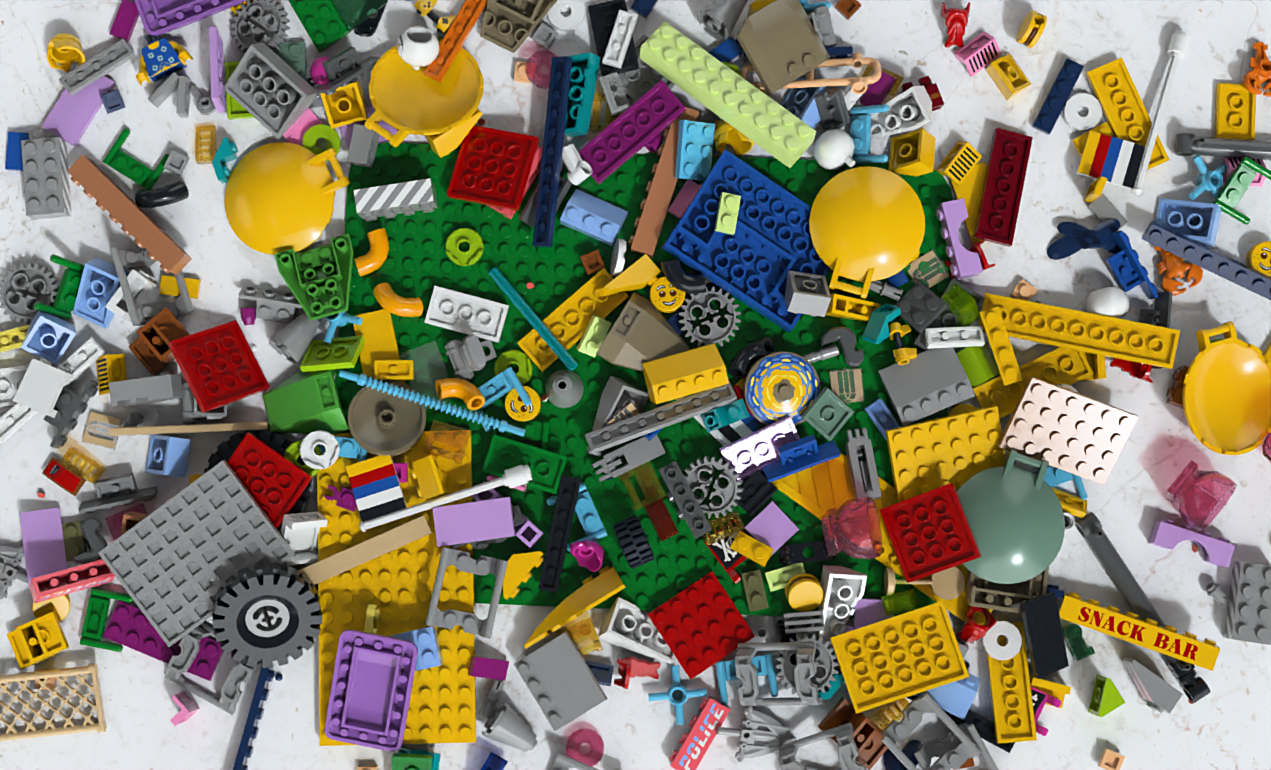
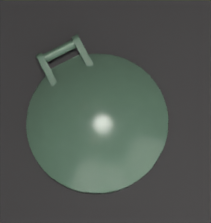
M1011 448L1004 466L981 471L973 475L958 489V497L982 555L980 558L963 563L970 572L990 582L1014 584L1036 577L1054 561L1063 543L1065 520L1059 499L1050 486L1043 481L1049 461L1037 460L1017 453V450ZM1014 460L1037 467V474L1013 466Z

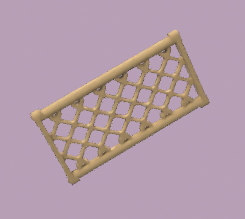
M97 663L81 667L0 675V688L2 689L0 696L3 692H7L13 697L9 705L0 700V704L5 708L4 712L0 715V721L8 727L6 733L0 734V741L90 731L106 732L107 727ZM89 673L92 674L93 685L86 681ZM76 675V678L79 680L76 688L67 684L68 676ZM56 677L60 682L56 690L47 685L49 678ZM37 679V682L41 685L37 692L28 688L27 685L30 680ZM17 681L21 686L18 694H14L8 689L10 682ZM81 683H84L91 689L87 696H83L77 691ZM62 685L71 690L68 698H64L58 693ZM42 688H46L52 693L48 700H44L39 696ZM23 690L32 694V699L28 703L19 697ZM92 692L95 694L96 704L88 699ZM72 694H76L82 699L78 707L69 701ZM53 696H57L63 701L59 709L50 704ZM34 698H37L44 704L40 711H37L30 705ZM15 700L24 705L21 713L11 708ZM84 702L93 707L90 715L80 710ZM65 704L74 709V713L70 717L61 712V708ZM46 706L55 712L51 719L46 718L41 713ZM27 708L35 713L32 721H28L22 716V713ZM95 710H97L99 723H95L91 718ZM6 711H10L16 716L13 723H9L3 718ZM75 713L85 717L82 725H76L72 720ZM56 715H60L66 720L64 727H56L53 723ZM37 717L46 721L44 729H37L33 724ZM18 719L27 724L25 731L18 732L17 728L14 727V723Z

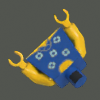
M149 34L145 37L148 46L141 50L139 73L136 75V79L140 86L145 80L147 83H150L149 77L154 82H157L187 67L185 61L187 59L193 60V57L184 46L177 42L168 41L166 38L159 40L157 36Z

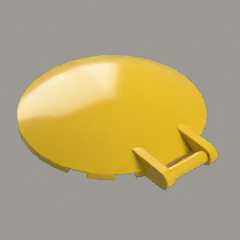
M397 45L385 52L371 71L369 95L375 112L366 120L364 126L369 130H374L390 141L392 146L397 147L409 134H441L453 130L466 122L475 113L482 100L484 82L477 61L464 48L461 47L441 83L423 74L427 66H420L419 70H414L413 66L405 63L398 53ZM383 120L398 131L393 135L378 123Z
M276 142L260 146L244 156L232 171L225 190V212L236 236L250 248L268 255H275V253L290 249L299 252L314 243L322 235L326 225L330 223L334 212L335 191L350 184L348 177H345L336 158L337 153L335 149L331 148L316 155L307 148L297 144ZM327 160L330 161L338 178L335 182L325 163Z
M878 167L852 168L830 179L817 194L810 212L809 232L816 253L833 270L829 289H840L860 295L861 298L866 299L871 281L882 280L897 274L916 256L925 233L924 210L914 189L897 174ZM838 276L864 283L863 288L837 281Z
M1231 321L1211 329L1197 330L1196 337L1199 353L1188 368L1182 394L1183 409L1187 423L1195 437L1205 447L1216 453L1241 455L1250 452L1263 443L1262 440L1267 433H1271V362L1265 359L1262 355L1263 352L1259 348L1237 339L1235 325ZM1224 333L1225 339L1210 343L1209 337Z

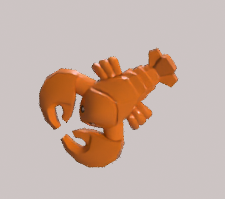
M1257 42L1252 46L1256 50L1255 57H1251L1249 62L1252 70L1244 74L1242 78L1243 85L1250 93L1260 95L1262 94V91L1259 90L1261 89V84L1269 81L1263 88L1264 91L1269 89V92H1264L1263 95L1271 97V61L1268 60L1265 53L1268 46L1264 45L1263 42Z
M1154 246V250L1160 251L1162 262L1156 264L1159 274L1166 271L1161 280V287L1164 292H1172V296L1184 293L1187 290L1186 288L1177 289L1176 287L1183 286L1184 284L1172 280V278H1183L1186 270H1188L1186 282H1190V279L1193 278L1189 288L1195 287L1200 283L1203 277L1201 267L1193 263L1183 262L1185 259Z

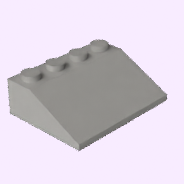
M264 42L250 45L223 88L278 139L308 109L318 94L309 83Z
M953 347L928 349L918 353L917 357L910 359L908 364L899 365L897 362L878 370L899 424L903 426L975 396L970 381Z
M567 631L514 663V666L554 731L608 699Z

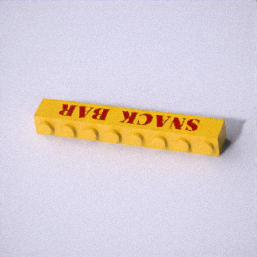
M1075 592L1064 593V599H1062L1059 608V616L1064 620L1211 671L1214 669L1220 652V647L1216 645V641L1205 638L1204 641L1197 639L1196 634L1185 631V634L1177 632L1176 627L1157 625L1158 621L1146 618V621L1139 619L1138 614L1127 611V614L1119 612L1118 607L1108 605V607L1102 606L1100 601L1089 598L1088 601L1084 600L1080 594Z

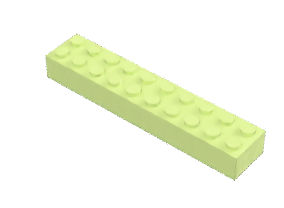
M664 22L641 45L639 58L788 168H791L813 143L816 130L667 22Z

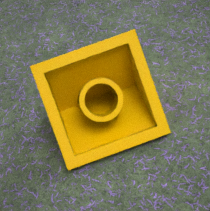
M1011 54L993 61L986 69V72L1007 101L1031 85V82Z

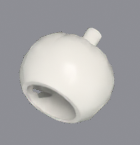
M421 26L408 28L397 40V49L400 57L405 63L413 66L414 70H419L420 66L424 67L431 64L437 58L440 50L436 35L431 30Z
M840 129L828 130L819 137L814 146L815 160L821 167L829 171L839 170L846 164L849 167H853L855 165V161L852 159L855 149L854 141L845 131Z
M1109 287L1093 291L1086 300V311L1088 313L1120 319L1127 314L1129 309V298L1126 292L1119 287Z

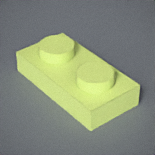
M725 192L720 194L714 231L731 235L735 234L741 196Z
M593 315L576 349L595 358L596 352L612 323Z
M798 563L765 572L770 592L785 588L792 577L805 573L803 563Z

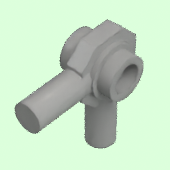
M195 86L189 89L197 100L196 108L201 115H210L216 110L211 96H203Z

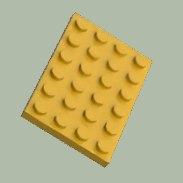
M995 405L885 430L897 503L952 482L957 492L973 475L986 469L1004 466L1006 462L1005 449L998 445L1002 437L998 406Z
M943 601L830 638L856 714L969 677Z

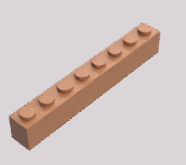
M685 107L687 110L671 123L670 128L666 127L663 137L666 138L665 145H660L658 156L661 157L659 163L654 164L652 174L655 175L653 181L649 180L646 192H649L647 199L643 198L640 210H643L641 217L637 216L634 225L637 230L635 235H631L628 244L631 246V252L643 256L646 254L652 259L679 179L675 178L679 120L697 122L699 117V111Z
M82 154L67 170L72 176L70 179L77 186L81 185L84 188L83 192L91 199L94 197L97 200L95 204L103 211L107 210L110 213L108 217L115 223L119 222L122 225L121 229L128 236L132 235L135 238L134 242L143 249L145 247L148 250L146 254L152 260H158L161 263L160 268L167 274L171 272L177 275L192 260L91 159Z

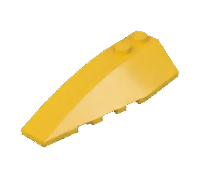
M606 566L598 571L600 575L593 579L590 576L582 581L583 586L564 599L536 628L524 644L525 649L624 589L626 586L614 566L612 568Z

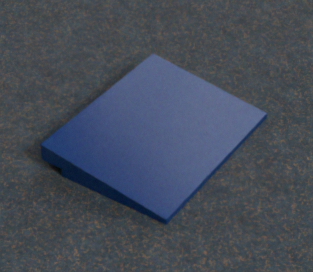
M726 149L722 152L661 247L699 274L703 273L705 278L726 292H729V294L787 332L793 330L802 313L795 314L789 312L786 308L785 292L788 270L825 277L830 271L829 266L816 253L811 240L809 217L812 207ZM722 192L741 196L735 234L733 235L714 231L720 194Z

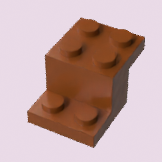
M165 307L137 331L140 337L128 347L149 373L156 375L175 359L168 343L191 334L170 309Z
M842 696L818 727L825 731L851 722L853 725V738L859 750L856 760L861 764L864 763L866 769L870 770L888 749L881 741L883 730L862 712L856 714L854 706ZM836 736L830 737L837 743Z

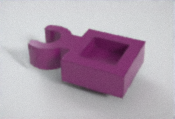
M328 486L329 489L334 491V495L331 497L325 495V499H337L336 506L353 512L356 511L357 504L353 490L342 487L341 492H339L337 487Z

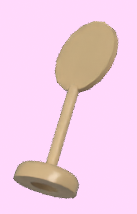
M952 567L932 574L931 580L918 579L907 583L906 579H895V572L892 568H885L884 592L885 595H892L895 592L896 584H931V589L935 595L941 599L950 600L961 595L965 587V578L957 567Z

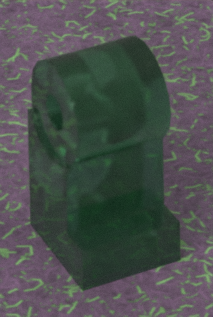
M1072 623L1064 625L1062 628L1063 637L1073 660L1079 661L1095 654L1092 646H1086L1082 638V629L1079 625Z

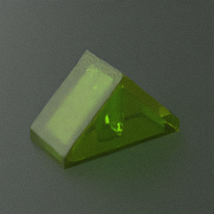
M958 285L942 296L963 327L968 326L980 317L975 299Z
M915 587L881 597L886 616L912 611L920 607Z

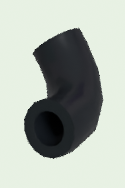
M178 181L159 188L140 189L135 195V202L141 208L161 207L187 199L189 192L187 186L182 181Z
M680 259L661 262V267L667 281L677 290L688 294L707 292L703 273L697 275L686 273L681 266Z
M764 337L752 341L743 347L732 360L728 373L736 379H744L750 367L759 358L774 352L773 341L769 337Z

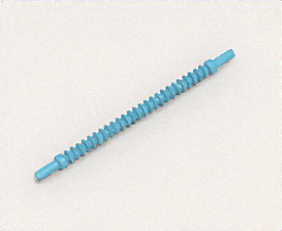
M343 369L339 373L340 377L355 381L360 386L366 385L367 388L371 386L372 390L377 388V391L382 390V393L386 391L388 395L392 393L393 396L398 395V398L409 399V402L413 400L414 403L419 402V405L425 404V407L429 405L430 409L434 407L435 410L440 409V412L446 411V414L450 412L452 416L456 414V417L461 416L462 419L465 417L467 421L471 419L473 423L477 421V424L483 423V426L486 424L488 428L490 426L493 429L498 428V431L503 433L507 431L524 437L526 429L508 424L505 420L498 421V418L495 420L493 416L489 418L488 415L483 416V413L477 414V411L473 413L472 410L467 411V408L456 407V404L452 406L450 402L446 404V401L440 402V399L437 401L435 397L431 399L429 395L425 397V394L419 395V392L414 393V390L409 392L408 388L404 390L403 387L398 388V385L394 387L392 383L388 385V382L382 383L383 381H377V378L373 380L371 376L367 378V375L362 373L358 375Z

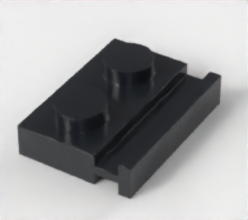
M758 469L741 486L744 490L738 493L742 495V498L736 500L739 503L738 505L752 516L778 490V487L772 482H768L766 476Z

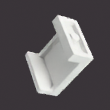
M132 269L127 276L133 300H135L146 284L155 288L158 286L154 282L155 278L141 269L139 272ZM120 286L105 307L118 317L131 322Z
M32 358L13 401L55 418L58 411L53 408L67 378L72 379L73 375L69 374V369L57 365V368L51 366L52 362L41 358L38 361Z
M319 511L285 514L283 516L281 536L295 553L294 556L284 562V565L295 566V564L318 562L319 558L316 554L318 533L320 527H327L328 521Z

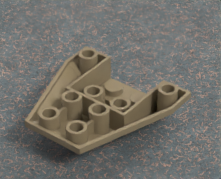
M633 292L596 354L611 364L643 372L641 363L688 351L690 347L649 300Z

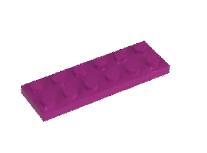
M661 80L579 150L578 153L581 159L591 166V176L598 184H601L687 109Z
M118 601L103 637L167 664L173 655H180L181 647L179 643L182 638L168 647L140 608L124 601ZM205 637L201 639L200 650L187 672L211 681L224 651L220 648V642L213 638Z

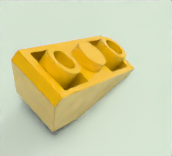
M542 551L513 554L508 560L503 581V595L506 600L510 597L514 598L520 591L518 586L522 581L526 583L532 576L530 573L534 566L538 568L544 561L542 557L544 553Z

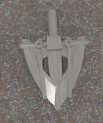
M0 545V557L4 559V563L0 562L1 600L3 597L7 598L8 592L6 590L8 586H12L11 580L18 579L28 583L27 575L19 572L20 569L17 568L22 563L20 561L21 557L24 556V547L22 545L19 548Z
M752 706L744 708V714L746 715L742 719L744 726H739V729L717 727L716 729L717 735L735 736L741 740L737 743L739 751L735 754L738 762H742L743 758H754L778 750V746L796 740V737L792 736L789 732L790 728L788 726H783L772 717L753 710ZM764 726L767 727L770 731L757 729V727ZM754 741H767L764 744L754 743Z

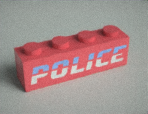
M103 559L32 578L29 588L34 603L112 582L115 575Z
M710 696L707 700L703 699L699 706L701 710L699 715L693 716L689 723L691 728L688 734L684 732L679 741L681 746L678 751L674 749L669 758L671 760V767L676 770L697 769L716 736L717 727H721L730 711L729 707Z

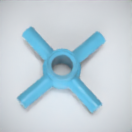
M1196 155L1192 159L1200 174L1196 178L1197 187L1189 193V197L1194 200L1206 190L1211 191L1216 200L1220 193L1218 188L1223 183L1222 174L1227 170V166L1224 162L1215 171L1208 170L1201 156Z
M346 311L325 317L330 324L323 341L331 344L337 326H345L348 322L361 325L363 319L349 315Z
M672 665L673 685L668 689V692L648 693L649 701L669 700L670 703L675 705L676 724L681 725L684 724L682 704L691 697L707 696V689L687 690L680 683L679 665ZM675 690L683 692V697L680 700L672 697V693Z

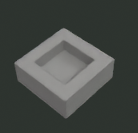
M541 23L532 40L548 50L558 36V32Z
M171 150L163 168L181 176L190 158Z

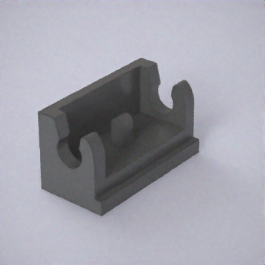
M828 86L814 96L823 129L828 130L832 126H834L833 129H840L851 122L842 89Z

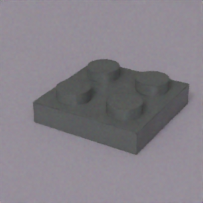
M920 281L894 305L900 307L901 315L899 316L920 334L947 308V304Z

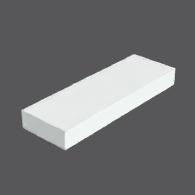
M619 10L602 60L603 64L617 68L622 67L638 19L637 14Z
M982 326L925 328L924 330L927 349L984 346L985 344Z

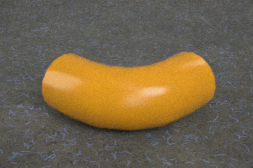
M385 228L367 233L370 250L367 254L354 258L360 276L377 270L387 259L389 241Z
M381 283L374 288L373 294L376 300L388 312L401 317H420L422 315L423 304L420 298L401 297L393 291L388 283Z
M445 378L435 381V390L439 399L449 397L460 398L470 410L480 409L485 403V398L481 391L467 380Z

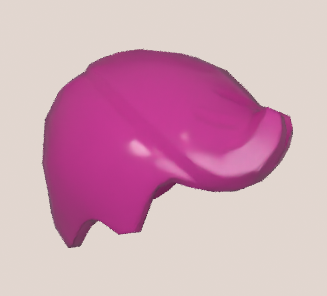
M322 56L313 61L310 67V76L314 83L324 85L329 82L322 63L331 59L330 57Z
M592 540L571 543L570 552L576 557L579 566H585L592 572H596L601 568L604 550L599 543Z

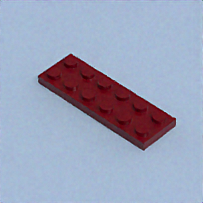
M1001 128L994 130L973 238L1007 247L1012 246L1033 137Z

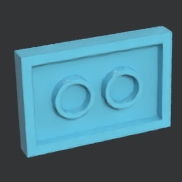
M679 120L675 178L698 181L706 179L712 165L715 124Z

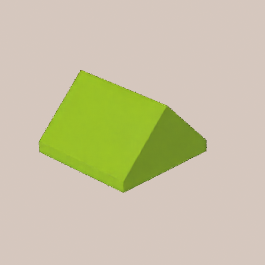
M986 342L984 346L967 347L956 353L972 388L999 374L995 358Z
M1096 674L1088 712L1098 717H1103L1126 702L1111 678Z

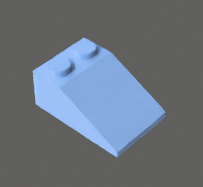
M1160 198L1155 222L1204 246L1214 247L1222 210L1218 204Z
M98 257L85 263L73 309V314L105 329L108 328L114 316V313L105 306L121 286L115 265ZM124 270L127 277L130 272Z
M435 626L387 636L411 641L417 646L418 656L415 671L443 664Z

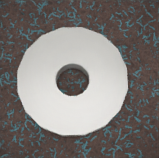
M558 0L547 15L550 23L556 29L568 31L574 30L582 24L585 11L581 0ZM569 8L571 14L568 17L562 16V9Z
M1078 93L1072 96L1064 105L1063 118L1066 124L1074 130H1090L1101 119L1102 107L1093 95ZM1078 108L1086 109L1087 116L1081 117L1078 114Z
M617 238L615 241L610 264L611 276L617 277L622 273L625 263V239Z
M320 430L305 436L300 446V454L304 463L318 470L326 469L333 465L338 458L340 450L335 437L326 431ZM319 444L325 447V453L321 456L316 455L314 452V447Z
M997 621L982 638V645L990 657L996 660H1008L1020 651L1022 637L1019 630L1013 624L1006 621ZM999 635L1005 636L1007 640L1005 646H1000L997 643Z

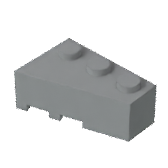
M172 371L161 372L160 376L151 374L144 375V378L135 377L109 383L111 406L134 407L183 398L181 375L173 374Z

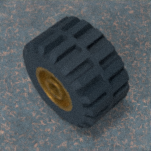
M636 515L613 524V530L629 567L634 569L654 560L653 551Z

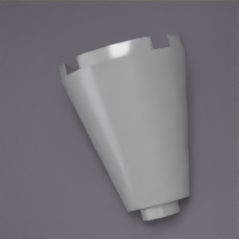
M716 0L698 14V21L700 25L703 23L706 26L704 30L713 38L720 41L723 38L727 40L748 0Z
M304 312L270 337L268 340L269 344L280 355H285L289 362L298 365L320 325L319 319L311 321Z
M569 370L554 372L548 378L545 386L546 396L549 401L561 408H569L577 404L584 391L581 378L575 372ZM566 383L564 389L559 388L561 384Z
M501 702L502 707L500 709L495 708L484 725L487 729L481 732L482 735L525 752L533 750L537 744V735L506 702Z

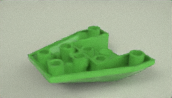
M349 233L330 238L331 244L300 253H296L294 249L275 253L279 273L311 321L348 311L354 256Z
M336 369L302 372L300 370L265 393L263 398L271 432L310 434L320 430L334 434L349 430L346 411L341 408L334 376L337 375Z

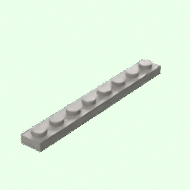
M729 381V384L696 393L585 434V438L591 453L594 454L737 401V396Z

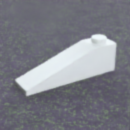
M924 85L912 86L887 102L886 104L889 106L887 112L870 113V139L917 130L931 121L932 101Z
M823 565L820 585L823 589V600L818 606V611L823 610L825 630L817 631L816 640L821 636L823 637L822 644L828 641V647H833L830 638L843 634L850 615H853L855 612L854 608L858 600H861L864 595L866 574L843 566Z
M618 597L603 619L598 637L616 646L673 665L676 657L652 620L646 618L636 605Z

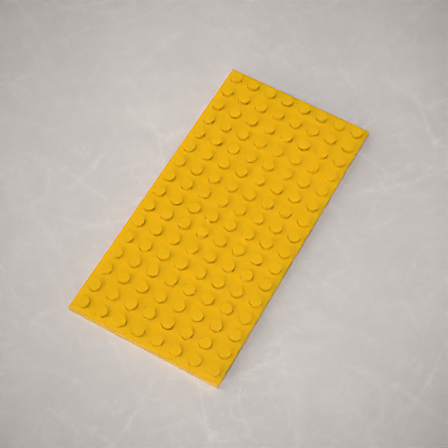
M471 430L424 431L420 440L410 450L396 456H391L393 462L408 463V482H399L407 508L473 487ZM351 433L332 434L335 437L354 439ZM368 452L367 459L376 457L378 455H374ZM429 455L437 456L448 493L424 500L423 497H419L416 486H419L417 478L414 479L412 476V462ZM339 456L333 465L326 469H321L317 473L318 511L328 519L327 527H320L318 533V562L425 515L432 533L318 583V596L322 611V624H320L321 630L319 633L320 746L356 745L332 740L325 734V724L341 633L347 629L364 632L366 612L369 604L377 605L378 609L381 610L380 619L376 621L375 629H378V635L391 636L429 627L425 625L442 547L451 548L450 545L437 547L432 508L367 529L366 532H363L359 526L362 520L358 507L353 512L336 506L337 499L327 500L324 498L325 495L330 497L334 495V491L328 488L330 485L337 487L339 492H341L342 487L352 490L346 466L358 463L359 459ZM471 495L437 507L473 502V497ZM470 543L455 548V550L469 552L471 558L474 559V548ZM454 565L446 567L437 608L440 611L455 609L475 614L474 574L460 571ZM460 625L454 626L453 629L435 626L443 664L415 671L402 744L477 742L476 677L468 675L471 657L475 656V634L465 633Z

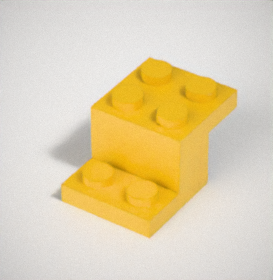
M55 611L16 627V630L7 633L21 670L69 648Z

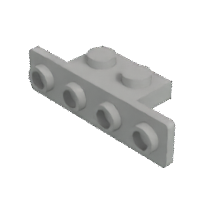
M253 286L243 287L239 292V298L257 301L256 318L290 323L296 319V307L302 308L294 294L289 292L278 293L271 289H256Z

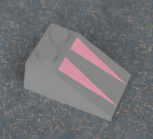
M1123 656L1121 660L1141 697L1147 701L1146 705L1160 713L1163 711L1171 713L1183 694L1136 660Z

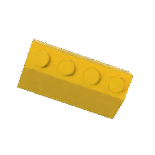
M714 343L641 363L649 399L655 404L729 384L725 364Z

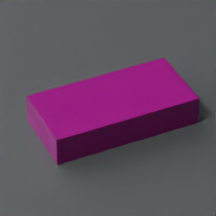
M122 0L109 33L111 36L130 41L140 15L136 3Z
M881 70V78L877 82L870 84L860 103L864 106L882 105L897 79Z
M472 656L468 675L506 680L509 661Z

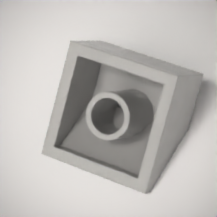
M788 270L785 292L787 311L795 314L802 313L814 317H825L831 300L826 277Z

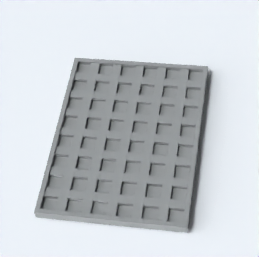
M222 460L98 553L168 647L172 646L213 615L212 608L214 600H216V594L220 587L225 588V581L231 575L238 578L239 570L247 567L252 572L254 571V565L264 563L265 569H270L271 563L283 564L295 555L225 460Z

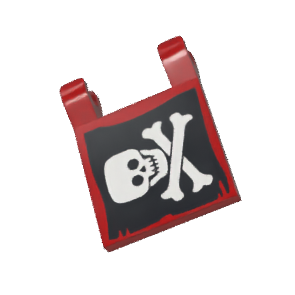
M735 519L704 543L733 582L738 583L741 578L734 568L746 560L747 557L730 549L738 532L745 533Z

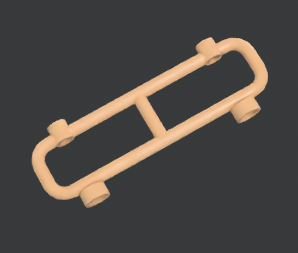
M860 52L853 53L852 58L828 59L815 68L837 66L861 68L863 65H871L874 69V75L867 77L814 79V69L806 73L807 80H794L781 89L851 85L853 93L863 94L867 90V84H873L881 78V65L877 59L863 57ZM752 64L744 66L740 71L741 77L747 80L748 72L755 71ZM762 82L751 83L767 96H770Z

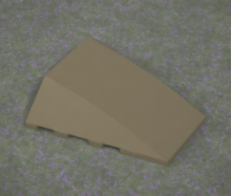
M487 0L488 3L480 37L515 53L558 0Z

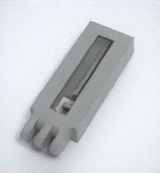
M866 427L861 428L862 436H860L858 428L854 429V437L852 436L851 429L846 430L848 443L845 444L855 502L877 499L882 496L871 439L868 440ZM860 449H864L866 461L859 462L858 457H862Z
M657 435L650 441L642 437L604 455L603 459L592 464V467L596 468L601 465L602 468L595 471L596 475L604 472L605 475L598 478L601 482L610 477L615 478L666 452ZM624 455L627 463L615 468V466L622 464L620 459L612 461Z

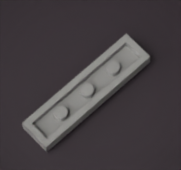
M122 39L59 78V81L70 96H73L135 57V53L126 41Z

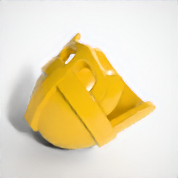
M59 33L52 37L47 44V60L50 67L68 72L72 67V63L77 61L79 66L85 63L80 40L74 35Z
M723 119L716 121L714 140L716 149L720 154L725 150L726 145H731L737 156H742L753 148L754 142Z

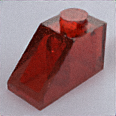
M662 498L645 506L661 542L679 533Z

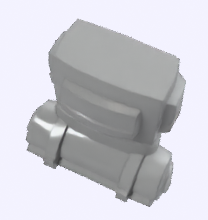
M820 6L815 8L811 15H807L824 47L836 46V34L833 31L831 14L828 7Z
M473 334L464 337L462 342L460 340H451L445 346L447 356L449 355L455 370V377L457 376V378L467 381L473 378L474 370H481L487 361L497 357L491 341L480 342L478 336ZM482 346L489 348V356H485Z
M182 383V423L192 425L198 423V418L206 417L207 420H222V418L227 417L228 404L202 413L188 383Z

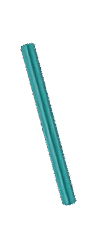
M497 267L492 268L488 272L491 278L569 371L576 369L578 366L577 362Z

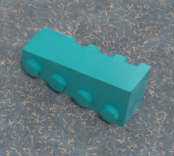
M591 52L569 56L572 58L564 132V135L569 137L588 135L600 57Z

